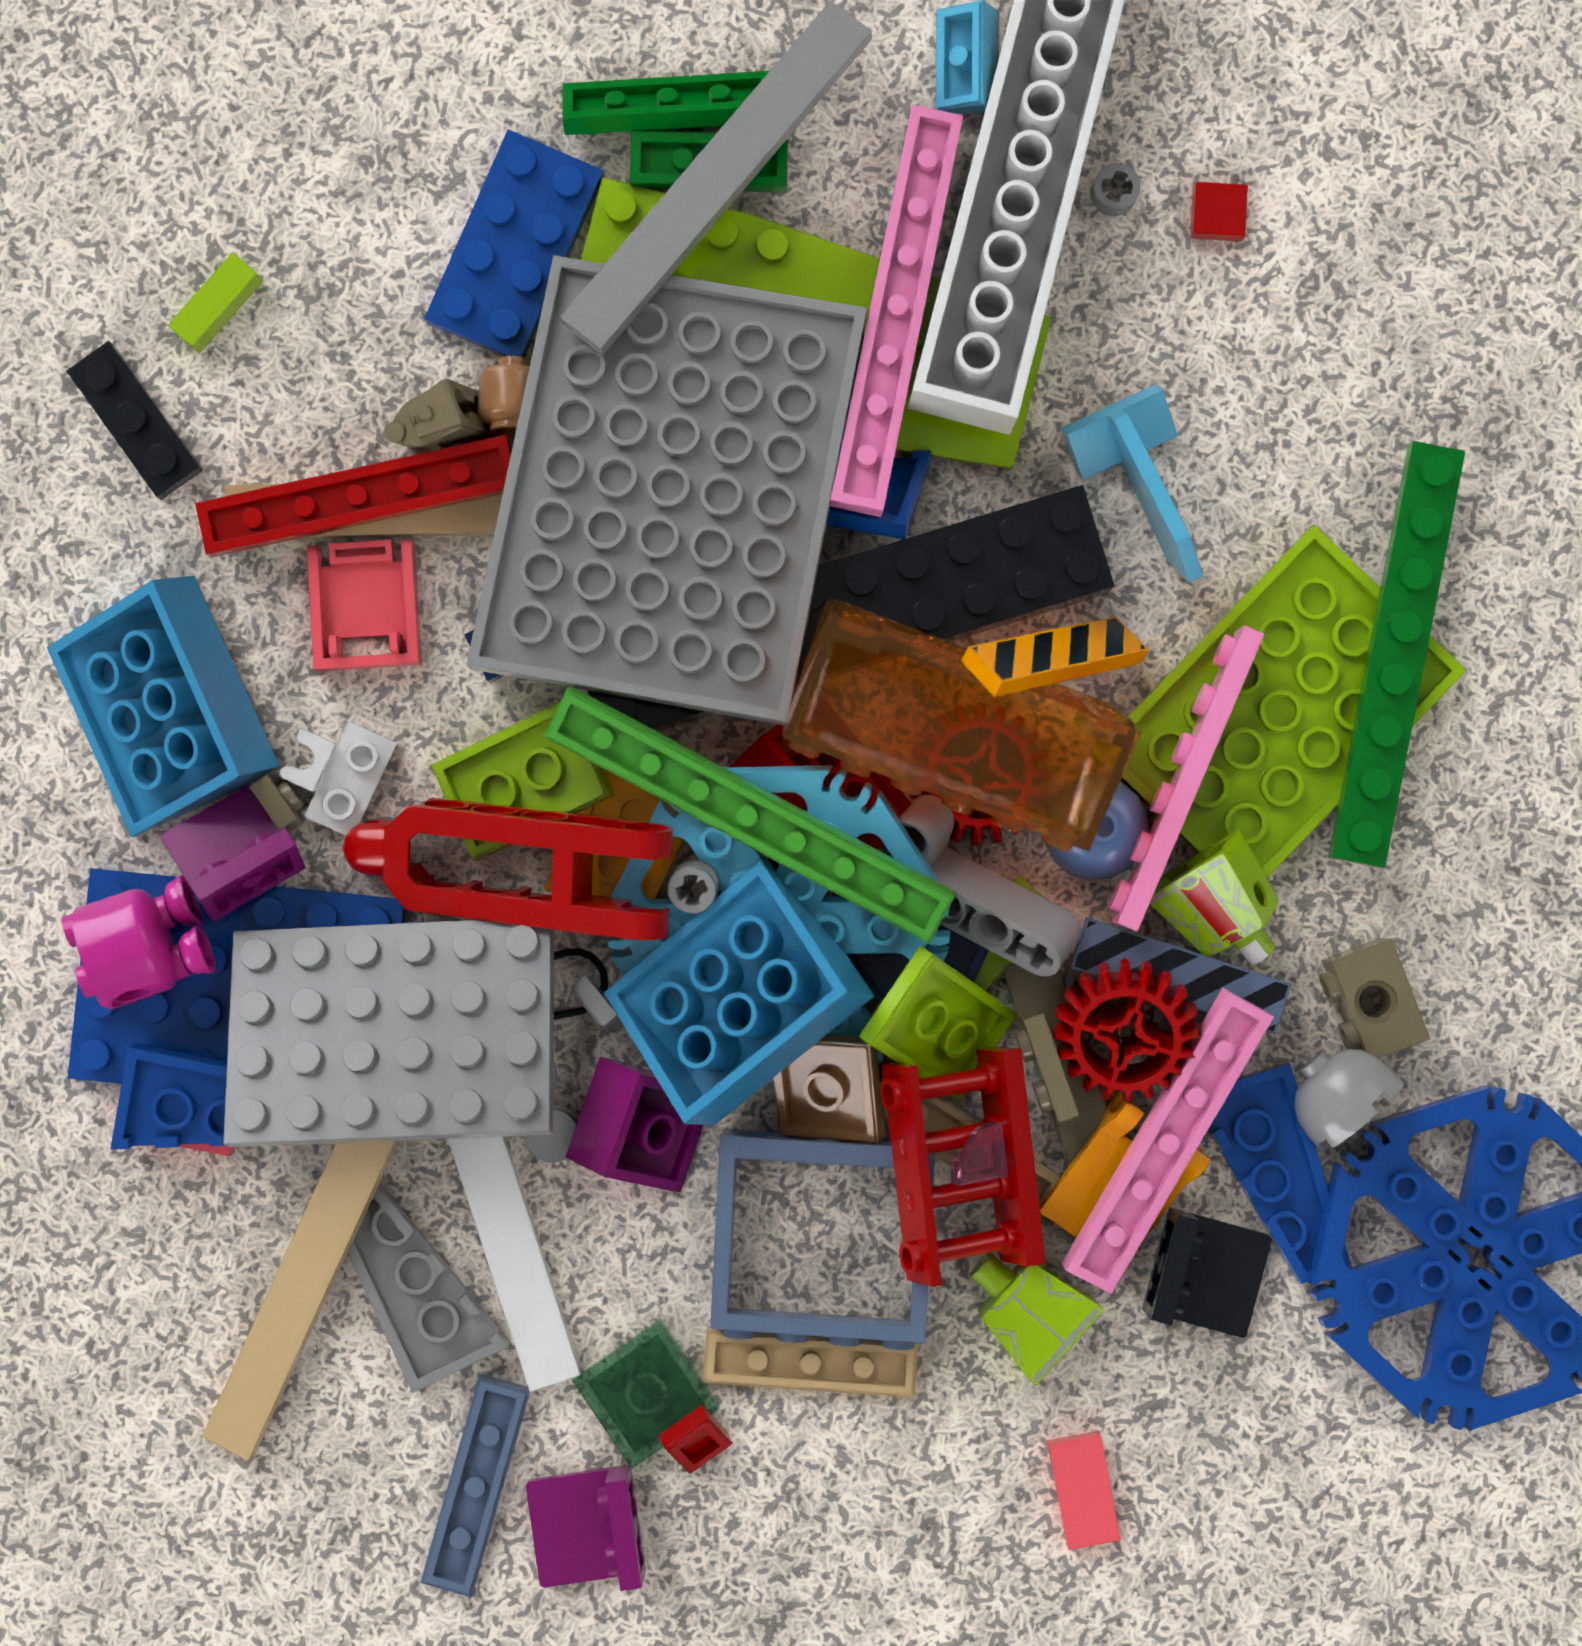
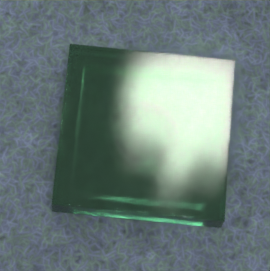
M661 1318L583 1370L580 1376L574 1377L572 1380L631 1469L663 1448L658 1435L700 1405H703L711 1415L720 1408L719 1403L707 1385L703 1383V1379Z

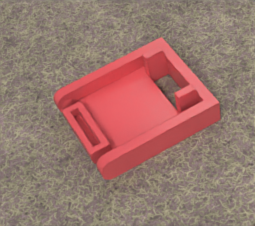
M391 539L328 543L329 564L331 566L322 565L323 554L320 545L307 546L313 669L322 672L422 665L414 539H402V561L395 562L394 542ZM389 636L391 654L343 657L342 639Z

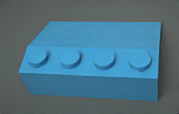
M195 575L151 580L47 647L131 837L138 836L237 791L280 767Z
M764 861L758 862L714 899L712 905L705 911L695 915L604 992L683 1123L697 1125H716L874 997L843 949Z

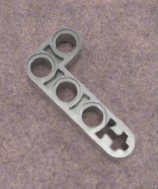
M921 795L915 798L901 814L899 820L939 882L957 892L949 906L948 916H945L940 924L1039 976L1055 974L1082 938V928L1078 919L1061 906L949 849L947 845L954 827L952 810L944 801L932 795ZM884 844L882 853L892 857Z

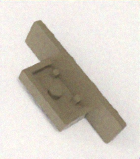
M1011 963L1004 967L1003 975L1022 1030L1014 1032L1018 1047L1022 1049L1024 1062L1033 1060L1040 1079L1032 1083L1037 1102L1042 1113L1051 1111L1068 1163L1071 1164L1100 1125L1106 1111V1106L1099 1086L1097 1085L1092 1090L1086 1092L1082 1087L1084 1074L1070 1078L1067 1073V1064L1070 1060H1060L1058 1056L1057 1046L1062 1041L1053 1037L1054 1025L1061 1022L1056 1018V1008L1059 1004L1068 1003L1065 999V988L1059 970L1051 976H1039Z

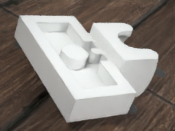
M348 721L338 745L301 728L297 734V740L312 750L314 754L313 764L304 770L293 766H285L280 770L279 777L311 792H315L304 817L346 836L351 828L360 824L397 743Z

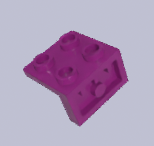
M252 784L243 787L161 835L163 844L186 878L212 923L306 868L286 828L278 830L249 787Z
M631 1464L528 1480L526 1493L541 1587L546 1588L618 1577L620 1591L642 1588L646 1565Z

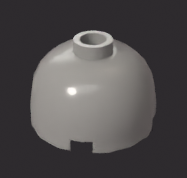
M1345 1049L1331 1057L1325 1050H1322L1300 1069V1072L1306 1078L1296 1091L1294 1108L1298 1122L1306 1135L1323 1153L1326 1152L1329 1145L1332 1148L1338 1146L1379 1113L1376 1109L1379 1106L1377 1099L1385 1094L1392 1100L1402 1089L1404 1083L1385 1062L1376 1055L1362 1049Z

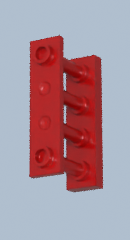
M988 1047L976 1049L978 1063L976 1069L919 1078L917 1065L895 1063L882 1065L884 1080L881 1083V1098L888 1111L902 1234L899 1259L908 1281L930 1287L942 1285L940 1263L995 1251L999 1252L1000 1261L1025 1267L1046 1263L1021 1048ZM978 1090L981 1092L984 1116L981 1123L925 1133L921 1100ZM982 1144L987 1145L990 1169L988 1176L931 1187L928 1154ZM992 1197L996 1221L993 1230L937 1241L935 1208Z

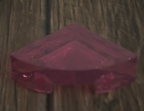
M987 1122L971 1132V1137L963 1146L960 1155L954 1158L951 1171L952 1184L966 1185L1008 1177L1002 1122Z

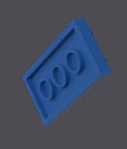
M508 129L424 317L426 323L499 355L525 358L539 325L553 255L569 258L600 188L602 177L605 176L604 171Z

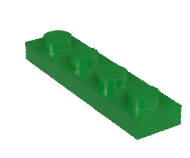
M770 71L562 83L565 135H594L612 132L723 126Z

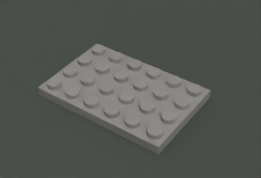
M485 920L233 931L224 1144L229 1147L553 1134L554 929Z

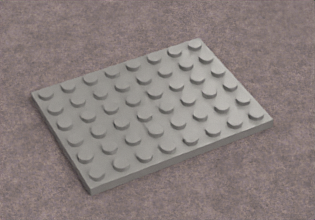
M553 255L466 665L469 669L566 687L573 686L583 690L788 726L830 510V498L864 334L867 308L671 275L605 354L601 355L561 323L560 316L604 264Z

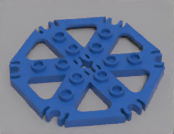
M1485 1085L1369 1122L1379 1130L1384 1140L1381 1141L1375 1133L1361 1129L1358 1135L1368 1144L1366 1156L1357 1159L1354 1154L1344 1149L1339 1153L1342 1161L1355 1170L1351 1175L1344 1170L1340 1163L1335 1161L1333 1163L1328 1186L1330 1194L1326 1212L1322 1214L1311 1265L1313 1269L1312 1278L1308 1282L1315 1286L1322 1281L1330 1280V1285L1321 1284L1315 1286L1309 1292L1311 1298L1316 1301L1331 1297L1334 1299L1335 1306L1333 1311L1318 1317V1321L1325 1328L1339 1327L1324 1333L1419 1420L1421 1413L1422 1419L1428 1423L1435 1424L1438 1410L1442 1406L1449 1405L1448 1424L1455 1429L1461 1430L1462 1427H1465L1469 1431L1582 1393V1389L1578 1388L1571 1379V1374H1573L1578 1380L1582 1381V1317L1532 1271L1533 1269L1582 1253V1192L1517 1213L1533 1143L1540 1138L1548 1137L1582 1167V1136L1541 1098L1518 1092L1516 1105L1511 1110H1507L1504 1106L1506 1089L1494 1086L1491 1088ZM1461 1119H1467L1474 1124V1130L1459 1200L1457 1201L1411 1158L1408 1146L1412 1137L1418 1133ZM1362 1196H1371L1422 1243L1421 1245L1352 1268L1348 1267L1343 1260V1248L1354 1202ZM1470 1226L1475 1230V1234L1469 1230ZM1460 1239L1463 1243L1478 1249L1486 1246L1482 1255L1487 1261L1486 1264L1495 1274L1475 1265L1468 1268L1467 1265L1470 1263L1471 1258L1466 1253L1467 1249L1458 1240ZM1450 1251L1454 1255V1258H1452L1447 1252ZM1501 1255L1510 1262L1508 1266L1499 1258ZM1481 1280L1488 1288L1485 1289L1478 1281ZM1436 1302L1421 1377L1408 1379L1370 1345L1368 1331L1376 1321ZM1495 1313H1497L1548 1360L1549 1373L1539 1383L1497 1397H1491L1484 1393L1481 1379Z

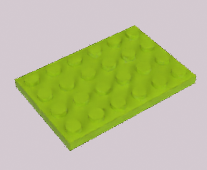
M1313 524L1092 753L1135 792L1146 805L1151 807L1161 782L1164 781L1170 784L1178 764L1171 762V757L1183 732L1191 735L1199 715L1192 713L1196 697L1204 683L1212 686L1220 666L1213 664V658L1225 634L1233 637L1234 632L1244 625L1264 633L1179 836L1198 854L1239 830L1266 878H1268L1339 803L1380 587ZM1431 635L1413 726L1467 671Z

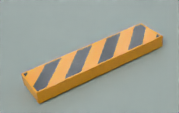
M1111 617L968 646L961 662L996 697L1142 664L1149 649L1117 617Z

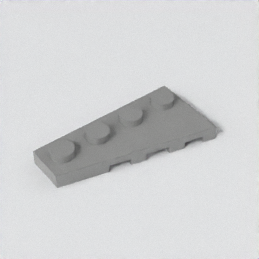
M380 1182L347 1254L412 1393L508 1348L511 1342Z

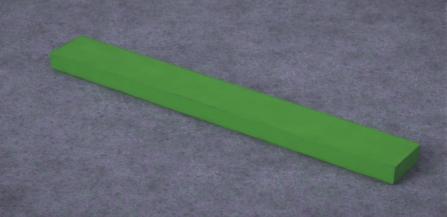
M573 686L566 689L544 737L929 944L957 893Z

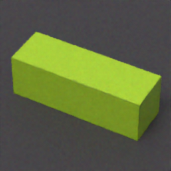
M232 252L171 320L168 326L200 353L263 283V279Z

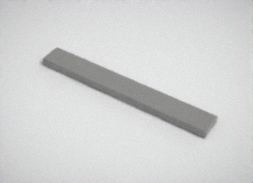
M830 0L560 316L561 323L601 355H604L872 40V31Z

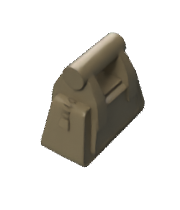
M450 379L439 381L426 392L405 403L396 414L393 422H390L385 428V437L390 442L428 452L480 441L496 435L490 432V426L486 425L478 416V390Z

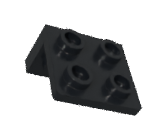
M1169 1207L1142 1310L1152 1321L1172 1326L1175 1319L1240 1338L1246 1337L1272 1242L1271 1236L1260 1231Z

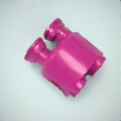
M183 875L175 877V880L169 882L165 886L164 895L153 898L144 890L131 889L75 908L72 914L62 917V927L66 939L71 947L77 946L82 965L75 969L79 987L86 998L96 995L102 1008L115 1009L168 991L176 985L178 980L192 976L193 973L210 974L216 970L210 941L206 933L200 928V926L204 925V920L199 903ZM178 923L186 927L195 925L196 927L191 928L190 931L182 935L179 944L176 945L171 928L177 927Z

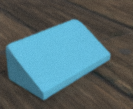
M984 0L937 9L936 110L957 114L985 113L999 59V12Z

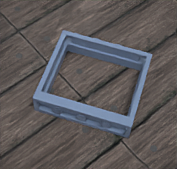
M725 1129L720 1135L710 1329L723 1330V1336L732 1339H751L755 1337V1332L776 1333L778 1341L788 1343H802L808 1341V1336L829 1337L830 1344L848 1347L861 1345V1339L882 1340L883 1347L894 1350H910L914 1348L915 1343H925L928 1286L912 1282L910 1320L730 1308L737 1158L894 1168L891 1139H882L879 1144L827 1138L788 1137L781 1135L780 1132ZM935 1153L928 1154L931 1187L934 1186Z

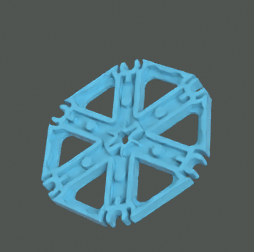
M833 765L724 767L770 793L793 792L799 794L806 801L808 813L854 838L865 833L878 836L894 859L940 883L881 790L876 802L869 809L865 805L871 796L872 784L866 782L860 794L856 796H848L843 792L841 784L846 777V770H839L835 774L830 787H825V777ZM663 800L659 801L649 821L674 828L673 837H680L686 840L699 860L709 863L716 870L720 879L719 890L721 893L758 862H766L846 954L899 953L910 961L918 948L922 946L944 961L949 951L950 945L944 947L936 946H943L949 943L950 930H937L930 945H928L927 942L841 896H825L828 889L782 864H779L777 870H775L765 855L674 806L671 807ZM630 858L611 897L631 900V905L661 910L670 908L668 936L658 940H631L610 937L608 947L614 949L610 957L623 976L697 915L685 913L677 909L672 904L670 898L649 899L645 895L643 881L654 860ZM948 908V910H947L945 916H948V914H949V908ZM628 947H630V949H631V950H626V951H620V950H624V949H626V948H628ZM863 1005L828 1034L859 1036L872 1016ZM877 1050L878 1063L883 1061L884 1054Z

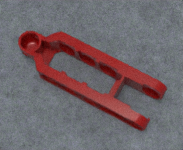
M432 797L422 802L421 805H409L394 820L373 819L360 823L351 828L344 839L342 846L343 854L351 868L362 874L383 877L384 884L407 911L631 940H658L668 936L670 908L661 910L631 905V900L591 895L593 854L643 860L670 858L673 851L674 828L665 824ZM423 833L553 849L551 895L532 893V887L525 886L515 890L483 887V881L472 880L466 884L435 881V875H430L421 863H410L411 839L415 835Z

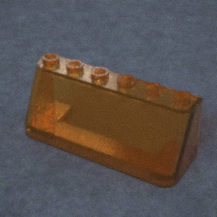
M827 599L782 730L783 738L790 740L788 746L791 749L812 758H819L821 752L841 759L839 765L842 768L860 776L870 777L872 771L890 777L892 778L890 782L892 786L911 795L920 796L923 790L942 797L941 803L963 814L970 815L973 809L992 815L991 821L994 824L1008 831L1021 833L1023 827L1041 833V840L1054 848L1070 852L1072 847L1076 846L1090 851L1142 732L1126 712L1103 700L1058 683L994 697L961 662L967 650L966 648L835 599Z

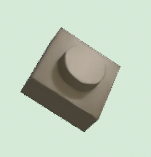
M266 775L249 786L279 831L286 828L288 833H290L305 822L297 811L305 805L289 781L285 780L279 784L275 778Z

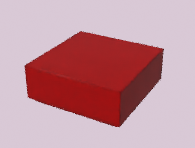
M1195 182L1192 192L1190 238L1242 241L1246 232L1248 185Z
M700 1405L658 1435L664 1449L689 1474L733 1444L725 1428L703 1405Z

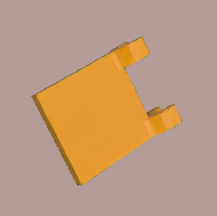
M1120 1091L1107 1106L1098 1128L1039 1205L1042 1215L1074 1237L1078 1236L1133 1142V1139L1126 1134L1139 1123L1144 1115V1112L1137 1107L1138 1105L1133 1100L1127 1104L1123 1100V1094ZM1198 1147L1144 1240L1183 1188L1198 1178L1209 1165L1211 1159L1203 1154L1204 1151Z

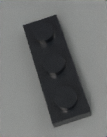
M109 340L66 370L157 498L163 500L203 471L196 458L117 348Z

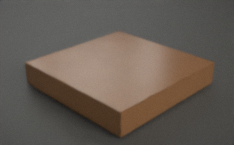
M827 1034L774 1077L779 1132L781 1135L879 1144L885 1137L877 1049L860 1037Z

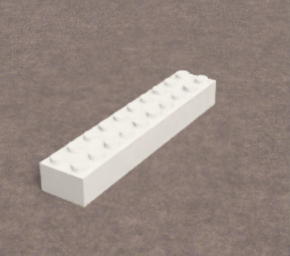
M1014 0L908 409L1007 435L1011 434L1019 416L1125 0Z

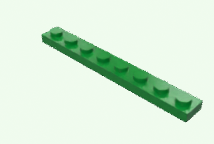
M1412 441L1408 444L1328 858L1376 868H1385L1466 451L1418 441Z

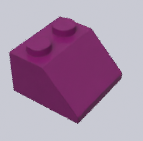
M600 1056L565 1157L605 1178L681 1193L704 1125L683 1123L651 1070Z

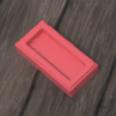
M1095 1431L1047 1440L1068 1550L1121 1541L1100 1432Z

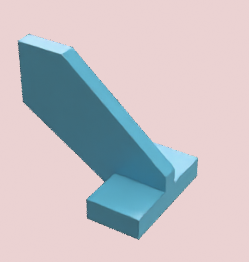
M1155 384L1062 427L1061 430L1077 474L1084 480L1121 463L1167 562L1188 583L1203 577L1191 536L1147 450L1178 436L1164 391Z

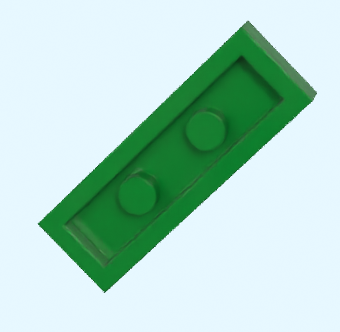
M631 131L630 186H640L651 190H669L716 133ZM788 139L743 192L787 193Z

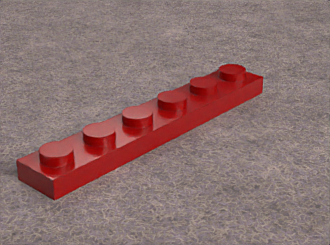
M507 435L197 502L195 506L205 553L212 558L503 494L511 457L509 439Z

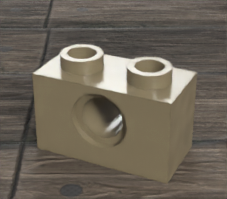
M1378 938L1321 960L1325 972L1319 974V980L1328 1001L1331 1004L1338 1003L1344 1022L1338 1024V1030L1346 1049H1362L1381 1058L1430 1039L1392 938ZM1373 986L1380 994V1006L1373 1014L1366 1015L1359 1006V997L1364 989Z

